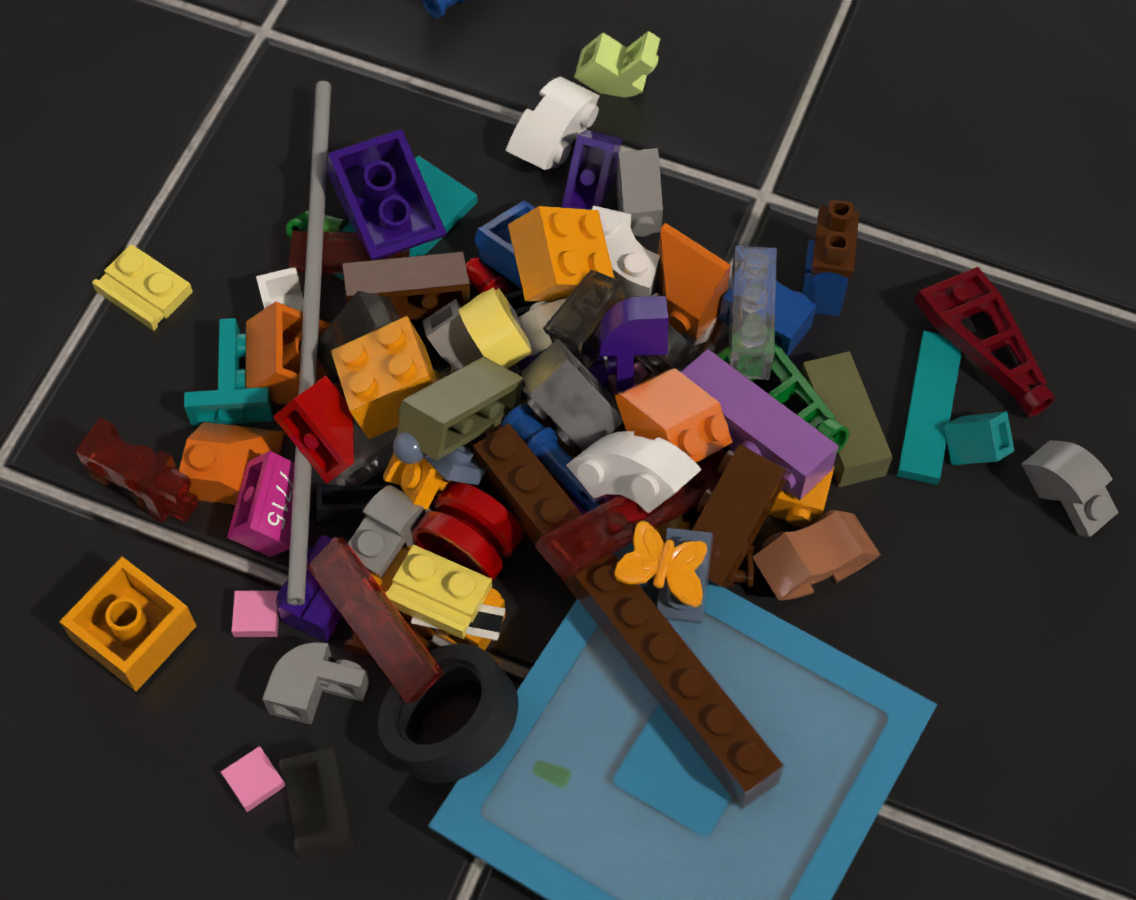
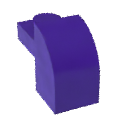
M666 296L629 298L615 304L603 316L598 332L600 356H607L608 375H616L617 391H625L634 386L635 355H668L669 317Z

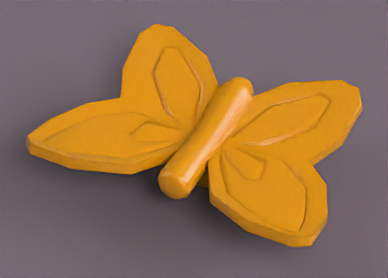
M640 521L637 523L633 535L634 551L625 554L617 563L614 572L616 580L629 585L646 583L655 574L653 581L655 588H662L666 578L669 591L677 599L695 608L700 606L703 591L701 581L694 571L704 560L708 550L706 543L702 541H688L674 548L673 540L668 539L664 543L659 532L648 522Z

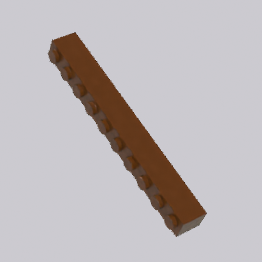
M508 423L473 445L475 461L486 470L482 477L502 504L518 520L523 531L741 809L745 808L778 784L784 767L782 762L639 584L629 585L616 580L614 572L619 559L513 427Z

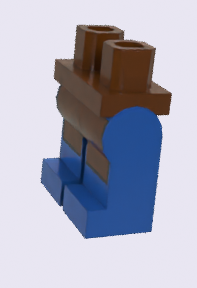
M831 200L828 207L819 206L815 241L809 240L807 246L802 294L817 305L815 310L817 314L840 316L848 278L853 276L860 211L854 210L852 202Z

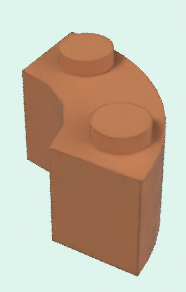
M830 510L819 516L814 521V524L793 532H778L770 536L763 543L764 549L752 558L777 599L791 600L814 593L811 585L826 578L832 577L835 583L862 569L881 555L855 514Z

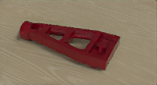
M979 267L919 290L914 298V302L937 331L1012 394L1029 418L1038 415L1054 402L1055 396L1046 386L1047 381L1007 304ZM982 311L990 317L997 334L985 340L979 339L963 326L961 320ZM1006 345L1013 352L1019 366L1009 370L990 352Z

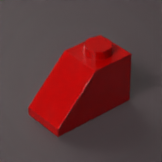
M324 376L295 397L273 416L326 484L354 463L353 415L349 411L347 401L327 376Z

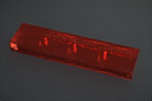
M334 537L307 568L406 703L415 702L444 672L343 537Z

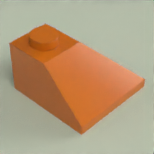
M665 223L660 228L658 255H660L658 273L660 296H666L669 325L680 334H687L694 340H697L720 314L722 298L727 293L731 265Z
M203 422L187 438L177 476L186 499L236 505L247 461L269 451L281 456L286 436L285 432Z

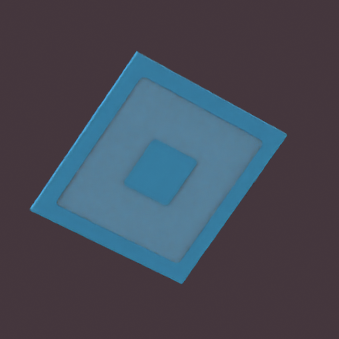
M623 532L620 533L610 548L619 561L625 554L634 551L633 538ZM708 579L703 624L668 620V622L784 765L779 783L741 809L581 603L576 600L517 690L518 714L506 743L486 765L457 781L428 825L432 831L545 900H831L937 704ZM651 585L643 589V591L657 607L659 588Z

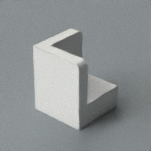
M288 268L256 276L264 309L277 301L303 312L304 299L296 268Z

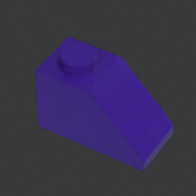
M585 130L577 135L562 208L592 210L593 206L604 207L615 175L622 138Z

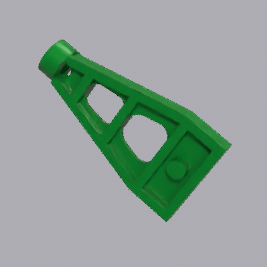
M752 329L717 355L750 381L755 380L767 370L772 371L782 384L768 394L782 404L792 396L797 395L808 405L797 415L839 446L837 453L845 446L849 438L848 428L835 419L834 414L785 352L757 330Z

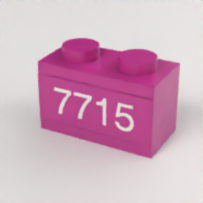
M272 451L247 461L227 538L269 557L290 549L294 462Z

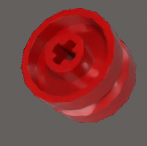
M450 481L433 501L434 511L426 512L411 531L412 540L418 547L491 578L493 583L502 570L501 558L511 556L523 540V529L509 510L492 496L469 484Z

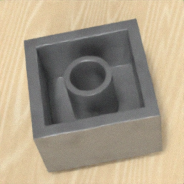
M559 339L553 342L521 372L526 385L522 389L529 397L526 400L527 403L542 419H545L548 415L551 417L553 423L558 427L555 429L556 433L571 449L578 445L584 451L600 438L611 434L623 423L614 397Z

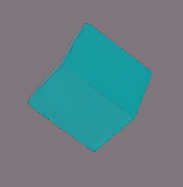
M1007 411L965 415L944 425L950 460L953 465L997 462L1014 452Z

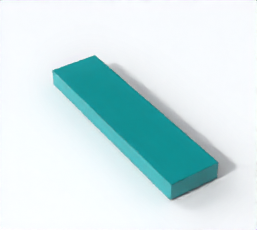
M923 331L896 475L897 477L938 485L941 477L947 441L944 425L950 422L962 352L942 334Z

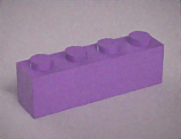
M709 349L681 372L720 402L733 442L728 445L730 448L736 451L738 445L741 444L791 472L782 491L789 492L798 500H801L832 471L839 447L836 443Z

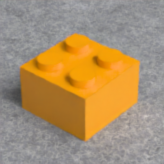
M538 206L508 224L525 301L553 302L570 297L586 296L594 292H606L616 286L599 210Z
M408 316L331 350L349 411L369 440L398 427V411L402 400L437 381L426 347Z
M121 557L59 621L72 642L136 692L196 627L188 607L124 557Z

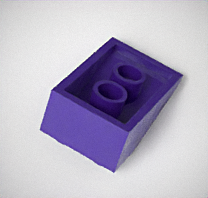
M402 129L328 153L327 174L342 209L371 261L385 258L447 235Z

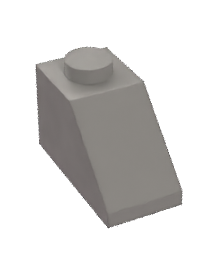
M658 148L618 152L617 208L619 212L631 214V230L636 236L659 233L662 226L663 203Z

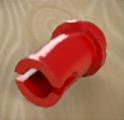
M472 258L466 263L469 283L480 294L492 287L495 290L500 288L504 295L509 294L507 281L503 277H496L483 264L480 258Z

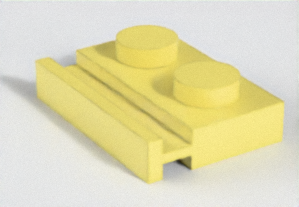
M132 244L104 270L105 275L100 280L95 279L92 282L97 293L153 331L158 328L157 324L163 318L167 319L193 292L189 282Z
M413 544L394 576L391 587L384 593L383 600L384 604L464 639L467 628L474 621L492 588V579Z

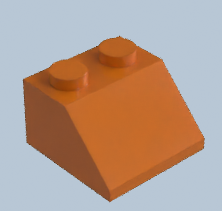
M275 301L246 321L245 389L268 387L272 402L276 404H288L298 396L303 312ZM319 319L316 382L327 376L342 394L341 382L331 350L341 346L340 328Z
M675 368L664 371L615 395L626 431H634L635 436H641L653 441L657 437L662 438L685 452L695 463L733 443L720 402Z

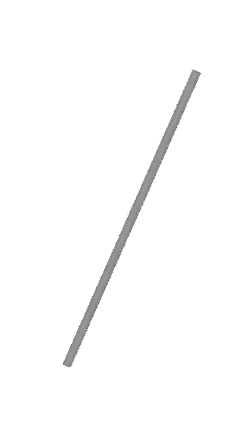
M327 81L317 82L315 90L298 395L316 383L331 96V85ZM297 446L295 448L287 603L290 605H302L305 603L312 465Z

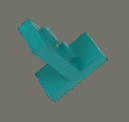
M236 318L219 319L218 390L184 393V408L191 426H200L203 422L217 424L274 422V405L269 388L245 389L246 369H242V358H246V333L240 334Z

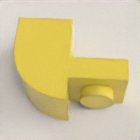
M492 287L458 309L470 336L486 358L508 369L532 354L529 339L512 316L508 300L500 288L495 290Z

